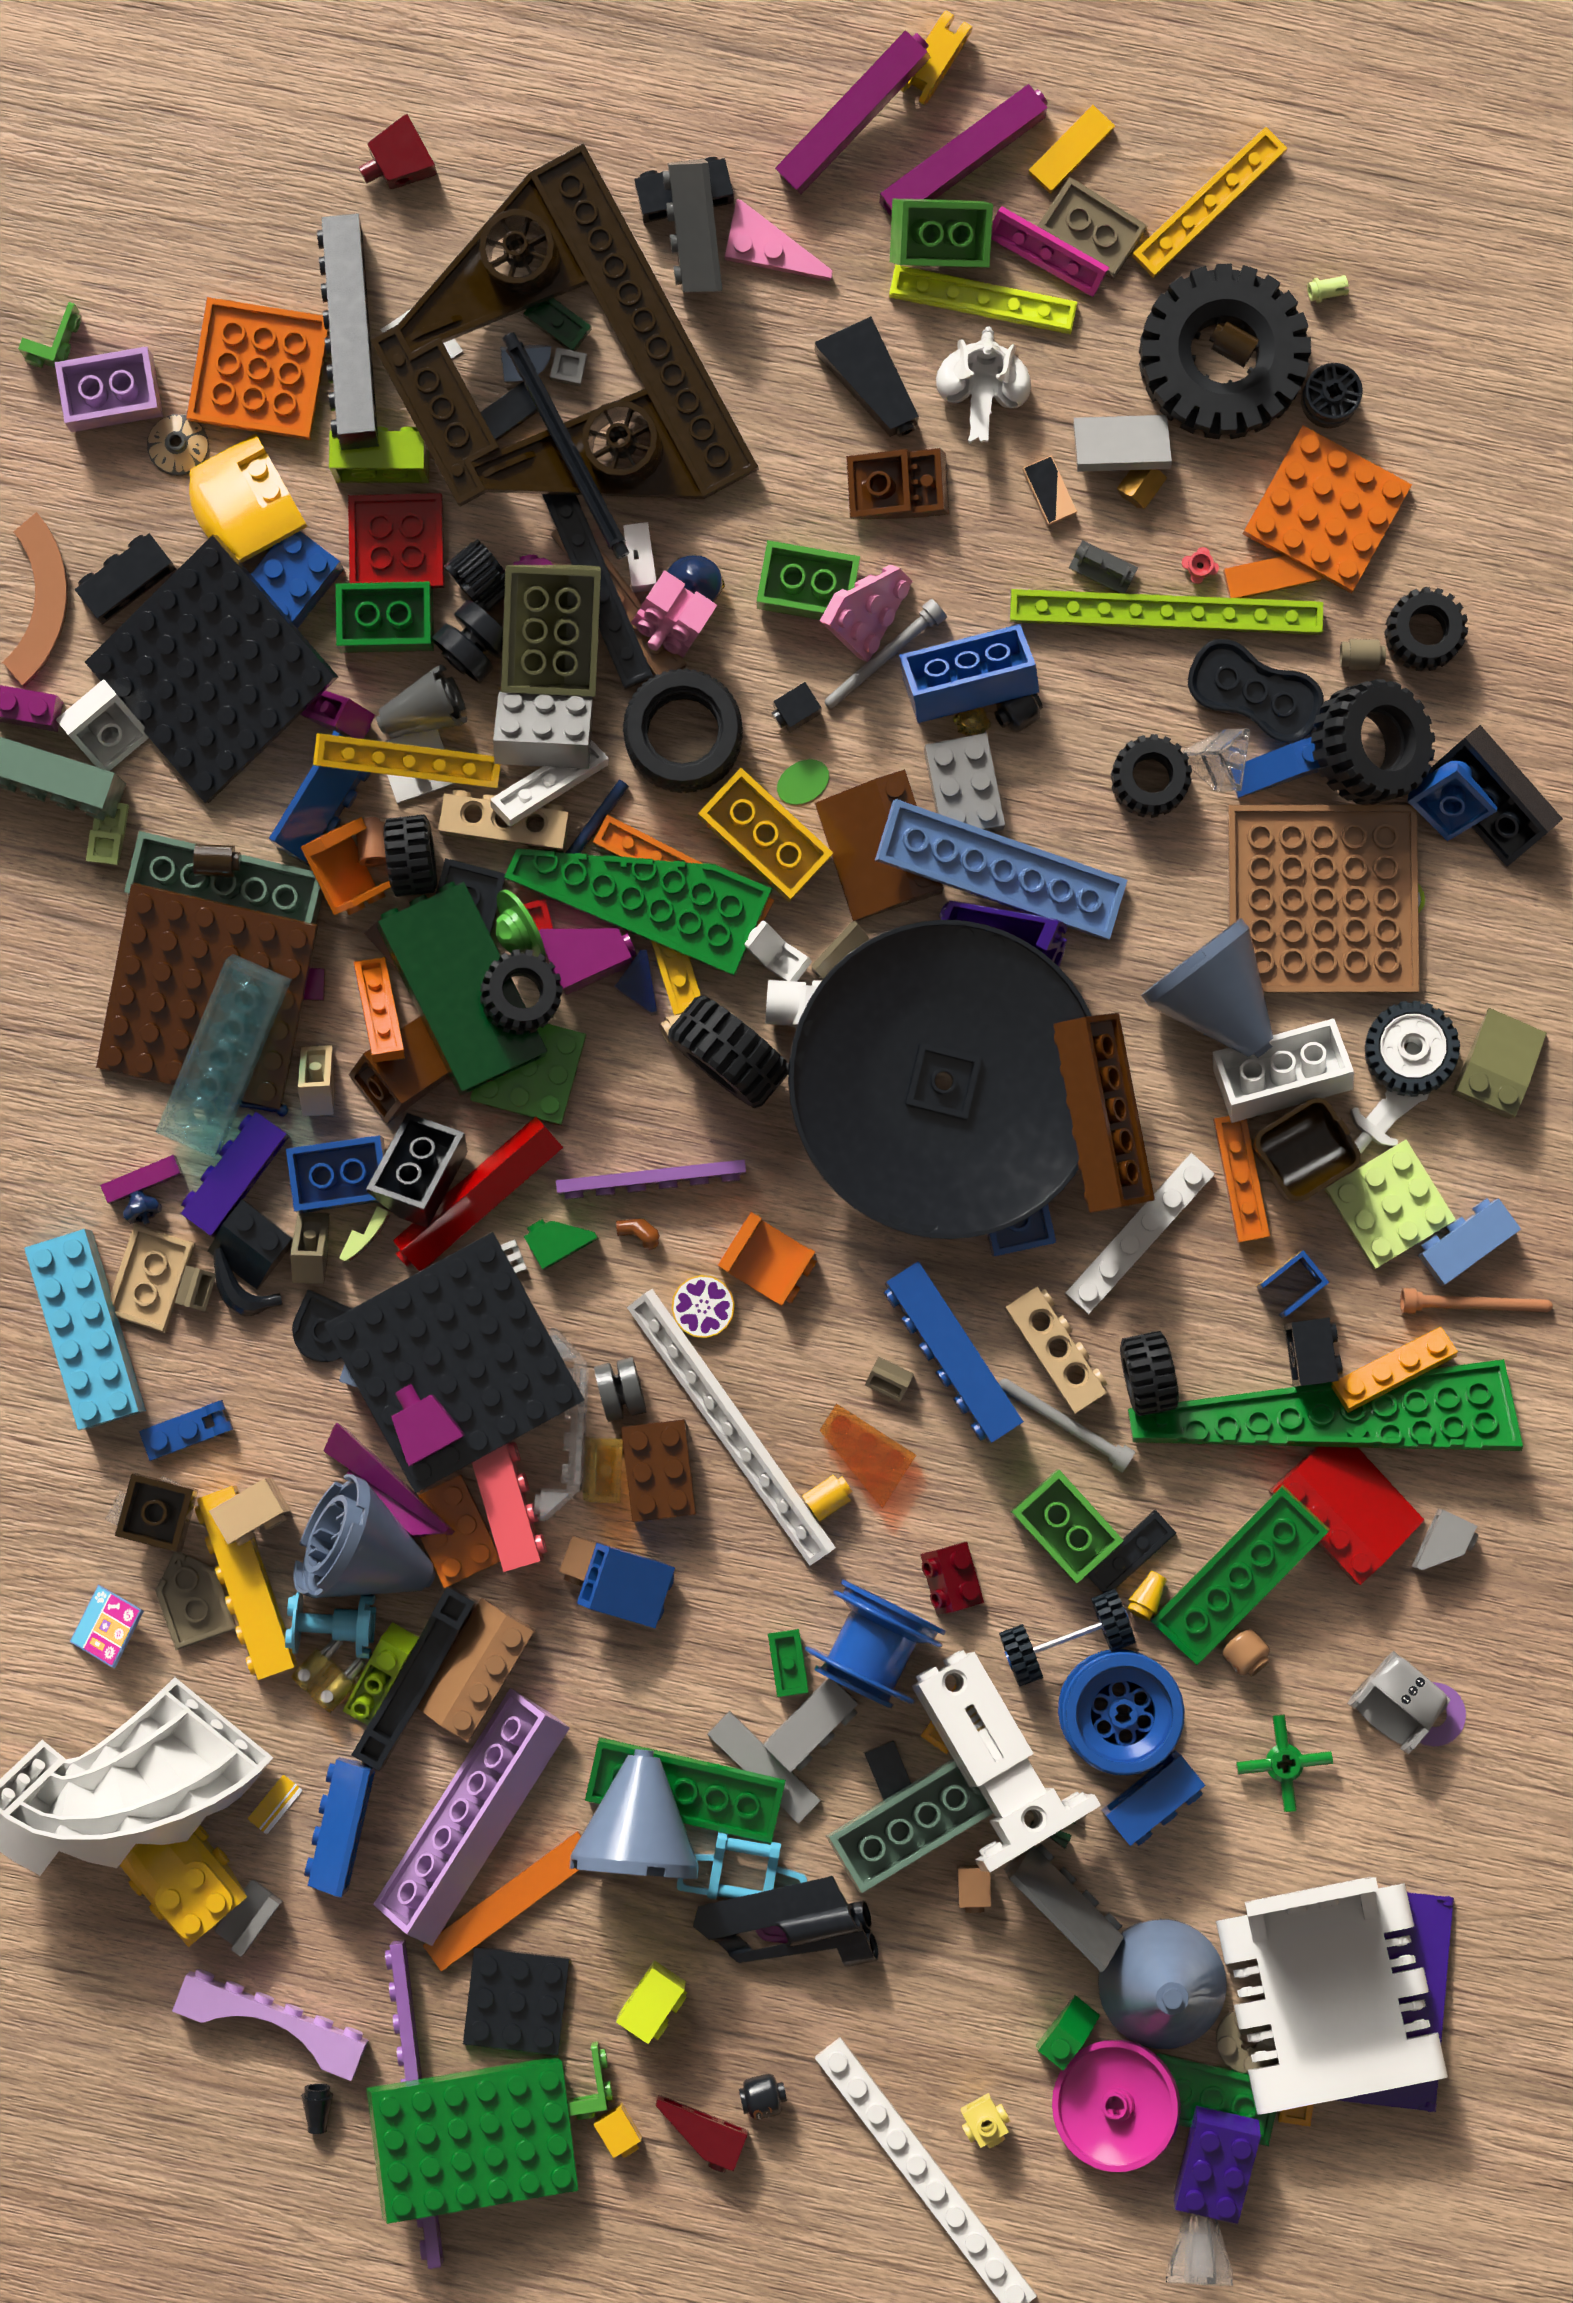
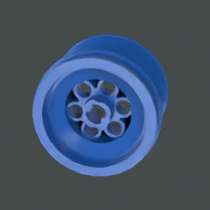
M842 1579L841 1584L846 1586L844 1592L834 1590L833 1594L843 1599L850 1612L829 1655L812 1647H805V1651L824 1661L822 1666L816 1665L814 1670L892 1709L894 1705L890 1702L891 1696L909 1704H914V1699L896 1690L895 1686L916 1644L930 1643L940 1648L943 1645L935 1640L938 1633L945 1635L946 1631Z
M1118 1649L1113 1652L1111 1650L1100 1651L1088 1656L1077 1664L1062 1686L1058 1701V1716L1065 1739L1087 1764L1102 1772L1128 1776L1150 1770L1170 1755L1182 1734L1185 1708L1179 1687L1165 1668L1141 1653L1127 1649ZM1118 1682L1123 1683L1125 1686V1692L1120 1696H1116L1112 1692L1113 1685ZM1140 1691L1146 1694V1701L1142 1705L1134 1702V1695ZM1098 1697H1104L1107 1701V1705L1103 1710H1097L1094 1707V1701ZM1121 1704H1126L1130 1707L1127 1711L1129 1718L1125 1721H1117L1115 1719V1716L1118 1714L1116 1707ZM1141 1715H1148L1147 1725L1144 1728H1140L1137 1724V1719ZM1102 1720H1106L1110 1724V1729L1107 1733H1099L1097 1730V1725ZM1124 1729L1130 1730L1131 1738L1121 1742L1119 1740V1733Z

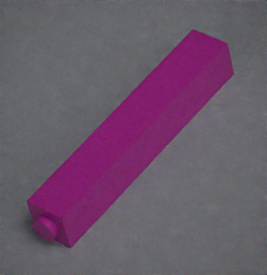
M905 30L777 165L775 169L800 195L931 58L926 50L929 47L928 43L918 33L911 36Z
M1027 84L882 191L879 203L892 218L893 198L935 200L1045 119L1048 105L1045 96L1040 90L1034 91L1030 84Z

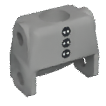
M1393 1651L1360 1685L1347 1704L1354 1709L1356 1708L1382 1734L1401 1744L1400 1749L1409 1754L1429 1732L1435 1720L1445 1710L1451 1699L1408 1661Z

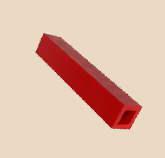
M535 1116L445 1195L428 1228L412 1223L393 1240L399 1248V1251L395 1254L406 1267L413 1264L419 1272L424 1270L563 1149V1146Z

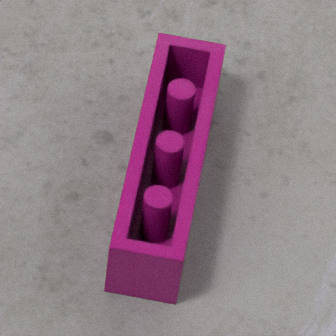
M171 1155L100 1186L107 1203L113 1204L129 1197L135 1191H144L178 1177L183 1172L177 1157Z

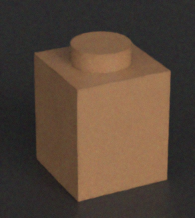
M576 1535L572 1536L559 1572L565 1574L564 1580L579 1586L582 1585L596 1543Z
M978 1865L957 1866L959 1908H965L966 1913L985 1912L984 1907H991L990 1872L981 1871Z

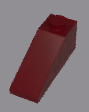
M658 2095L655 2106L702 2159L709 2162L708 2167L725 2173L727 2169L734 2172L746 2141L748 2130Z

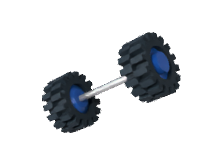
M1116 1589L1091 1598L1099 1623L1044 1644L1032 1647L1023 1624L999 1633L1005 1650V1656L1019 1687L1043 1678L1035 1653L1093 1631L1102 1629L1112 1652L1136 1643L1128 1615Z

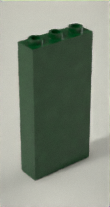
M450 882L437 890L438 894L430 898L422 895L410 901V907L399 911L398 908H394L383 913L380 916L382 920L378 921L377 929L459 1096H462L545 1057L547 1049L538 1030L530 1034L529 1031H524L523 1035H516L514 1030H510L507 1033L503 1031V1026L498 1025L496 1027L491 1023L493 1020L491 1016L486 1017L484 1013L485 1007L481 1005L480 1001L481 984L486 971H488L494 960H499L500 954L465 883L462 882L456 885L455 882ZM512 978L507 979L502 989L505 999L517 1008H526Z

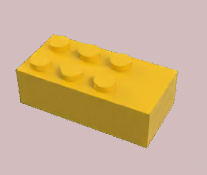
M742 768L728 780L697 816L702 823L788 902L798 894L833 855V852Z

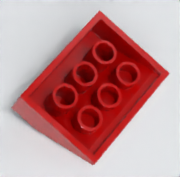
M1315 1447L1269 1490L1273 1495L1283 1485L1330 1529L1317 1544L1356 1585H1361L1381 1567L1425 1520L1362 1451L1356 1447Z

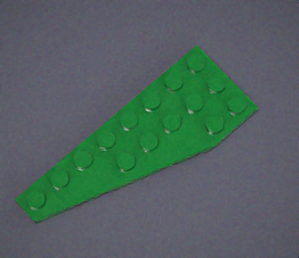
M516 849L504 876L509 881L733 976L736 975L747 950L745 942L748 940L750 932L757 927L772 893V888L715 864L686 863L683 861L671 862L606 855L595 856L581 853H557L555 851Z

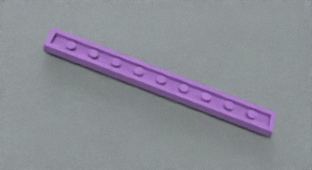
M406 1940L393 1941L389 1945L390 1950L385 1951L387 1970L392 1969L394 1982L389 1983L391 2002L396 2001L398 2014L393 2015V2027L395 2034H400L401 2046L397 2047V2060L399 2066H404L405 2078L401 2079V2082L422 2079ZM439 2215L417 2219L418 2228L423 2227L425 2239L420 2240L422 2260H427L428 2269L439 2268L444 2262Z

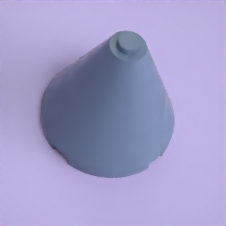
M1242 918L1201 947L1196 953L1179 964L1141 995L1149 1007L1247 1057L1254 1054L1259 1058L1273 1047L1269 1043L1274 1037L1251 933Z
M352 1474L344 1475L343 1479L348 1480L344 1484L335 1481L317 1504L302 1535L299 1545L306 1547L303 1563L296 1560L294 1564L293 1579L296 1590L311 1598L417 1592L422 1591L425 1587H430L435 1578L432 1561L364 1479Z
M635 1749L634 1756L628 1755L572 1851L570 1855V1869L698 1879L699 1865L663 1765L660 1758L653 1757L654 1751Z
M1172 1919L1139 1922L1121 1933L1124 1938L1108 1966L1102 1973L1099 1971L1098 1974L1100 2000L1108 2019L1126 2038L1148 2048L1173 2049L1187 2045L1200 2038L1217 2020L1226 1996V1973L1221 1957L1215 1947L1197 1929Z

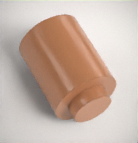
M377 817L364 818L363 821L367 828L356 834L359 864L366 867L386 865L384 845L385 822L380 821V818Z

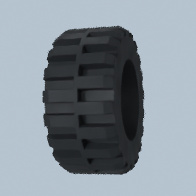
M1375 679L1344 688L1332 694L1330 699L1325 701L1320 707L1319 712L1322 714L1316 715L1313 724L1316 727V732L1312 733L1311 743L1315 744V751L1312 752L1314 761L1318 760L1320 766L1318 771L1321 777L1328 779L1326 784L1333 791L1339 790V796L1347 801L1352 800L1356 804L1364 805L1403 797L1409 794L1411 790L1417 789L1422 784V778L1427 777L1431 766L1428 763L1433 761L1435 750L1432 749V743L1435 742V733H1431L1430 730L1432 721L1429 715H1425L1423 711L1425 707L1422 702L1414 700V694L1407 688L1401 689L1399 683ZM1366 717L1378 726L1384 738L1385 757L1380 768L1368 758L1362 745L1361 730Z
M706 996L695 997L669 1029V1041L686 1058L721 1085V1087L752 1108L763 1106L789 1073L787 1061L768 1042L727 1009Z

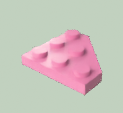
M888 565L882 569V574L876 577L869 575L856 582L855 588L849 591L842 589L836 592L820 622L854 655L868 662L873 653L878 650L880 640L887 627L893 622L895 613L902 600L908 595L913 581L900 568Z

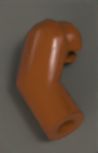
M645 1219L616 1221L617 1236L636 1235L642 1241L643 1248L653 1250L658 1247L659 1232Z

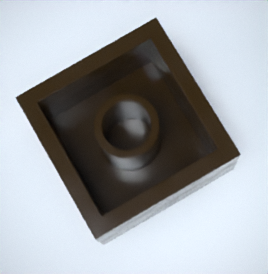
M138 1473L131 1474L115 1536L174 1552H181L199 1489Z

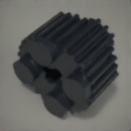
M478 539L475 542H471L444 566L460 588L485 612L505 597V570L488 548Z

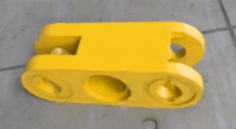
M947 10L941 15L925 40L929 45L926 50L931 58L900 90L904 93L911 85L923 91L919 102L923 105L927 104L967 42L973 26L963 22L955 34L949 31L954 15Z

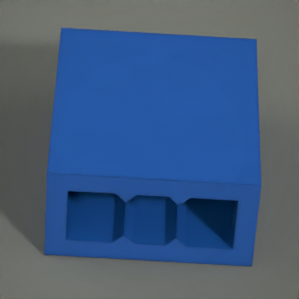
M596 1543L577 1604L594 1611L656 1628L657 1622L664 1613L663 1604L667 1592L671 1589L674 1582L673 1573L675 1567Z

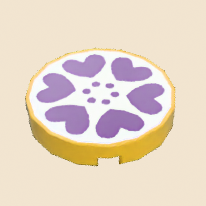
M699 1275L687 1279L678 1287L673 1296L672 1312L675 1322L682 1331L693 1337L708 1338L718 1335L728 1327L733 1318L735 1304L732 1293L724 1282L713 1276Z

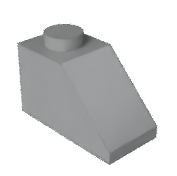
M1437 1509L1412 1567L1424 1570L1465 1555L1466 1550L1471 1551L1477 1541L1478 1534L1475 1533L1477 1525L1445 1510Z

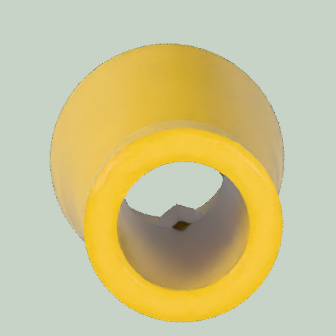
M1150 1571L1147 1578L1128 1599L1130 1604L1127 1610L1143 1620L1150 1621L1152 1615L1156 1616L1167 1579L1156 1572Z

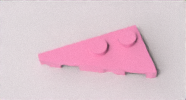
M736 200L725 260L831 281L832 270L742 200Z

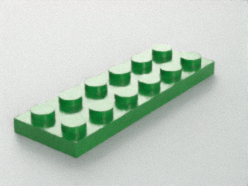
M1282 1485L1151 1619V1622L1198 1665L1330 1529Z
M599 1737L585 1801L600 1804L628 1755L634 1756L635 1749L654 1751L653 1757L660 1758L684 1824L772 1843L786 1780Z

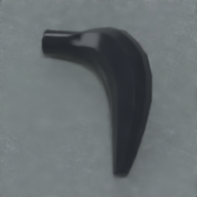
M222 1248L214 1250L217 1288L222 1300L230 1310L242 1316H254L268 1308L283 1305L280 1293L268 1296H255L246 1292L236 1280Z

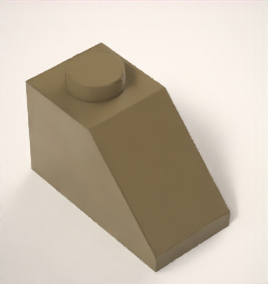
M328 1213L297 1214L290 1254L292 1283L324 1284L328 1262L330 1219Z

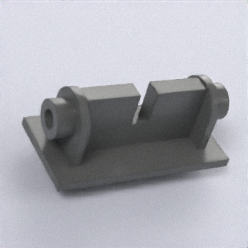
M1082 540L1069 569L1109 589L1125 594L1138 567Z

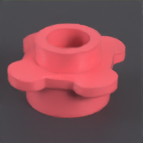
M1205 547L1199 548L1191 557L1185 556L1182 560V567L1189 571L1191 581L1194 584L1202 583L1205 577L1216 575L1219 570L1218 564L1213 561L1210 551ZM1202 563L1203 568H1198L1197 564Z

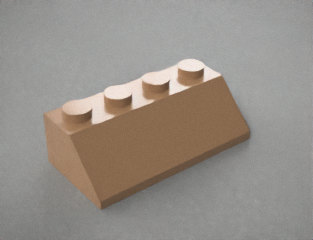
M481 1598L417 1708L443 1728L469 1742L536 1629L486 1599Z

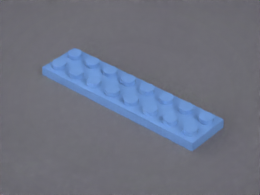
M898 799L892 802L875 861L1031 915L1058 919L1069 928L1104 940H1109L1127 884V879Z

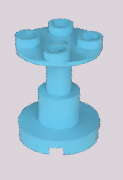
M297 1591L296 1595L288 1599L287 1615L293 1617L292 1627L286 1630L285 1648H290L293 1654H297L302 1632L332 1634V1640L356 1642V1657L370 1659L372 1651L367 1647L369 1643H374L376 1607H370V1605L375 1603V1595H361L358 1610L335 1608L334 1614L331 1615L303 1613V1594Z

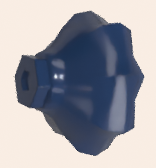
M135 1191L129 1196L130 1202L123 1211V1217L130 1224L143 1222L144 1225L150 1224L149 1219L154 1218L157 1213L162 1211V1206L155 1198L145 1196L143 1191Z

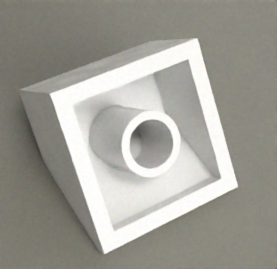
M104 679L56 719L96 767L107 771L113 769L149 738L143 731L145 729L143 724Z

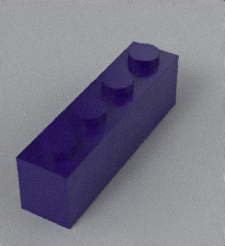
M255 1112L253 1116L248 1114L238 1127V1130L241 1132L234 1142L232 1140L226 1142L219 1152V1155L222 1157L215 1167L210 1165L200 1178L203 1182L197 1192L192 1190L181 1204L184 1209L180 1214L212 1237H216L223 1223L241 1200L246 1197L290 1137L258 1112Z

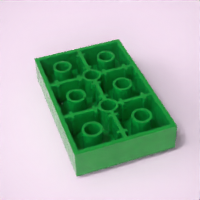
M557 2057L366 2088L382 2219L387 2224L579 2191L563 2063Z

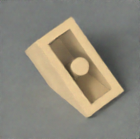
M332 1045L301 1047L298 1091L302 1116L334 1114L335 1079Z

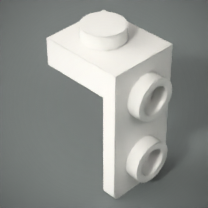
M761 921L750 932L748 940L745 942V947L768 970L785 981L797 982L812 963L809 957L786 943L765 921Z

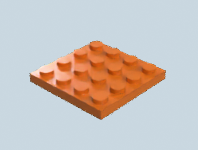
M207 297L186 416L187 420L311 440L326 353L325 338L328 337L330 330H325L323 315Z
M1303 425L1242 534L1281 556L1291 558L1322 575V578L1352 594L1412 484Z

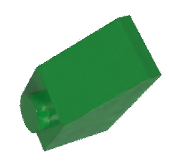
M543 1219L527 1228L529 1233L524 1236L543 1270L548 1269L599 1239L593 1231L555 1221L545 1223Z
M1074 1995L1037 2042V2050L1061 2070H1064L1085 2043L1100 2014Z

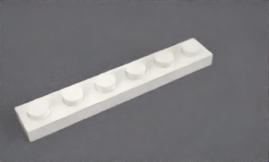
M1190 1153L1154 1193L1155 1200L1144 1204L1065 1294L1082 1310L1090 1314L1215 1173L1195 1155Z

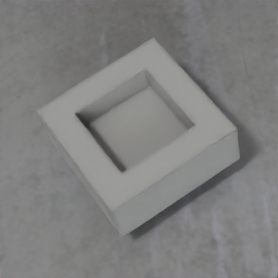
M557 347L550 380L581 387L588 358L587 354Z

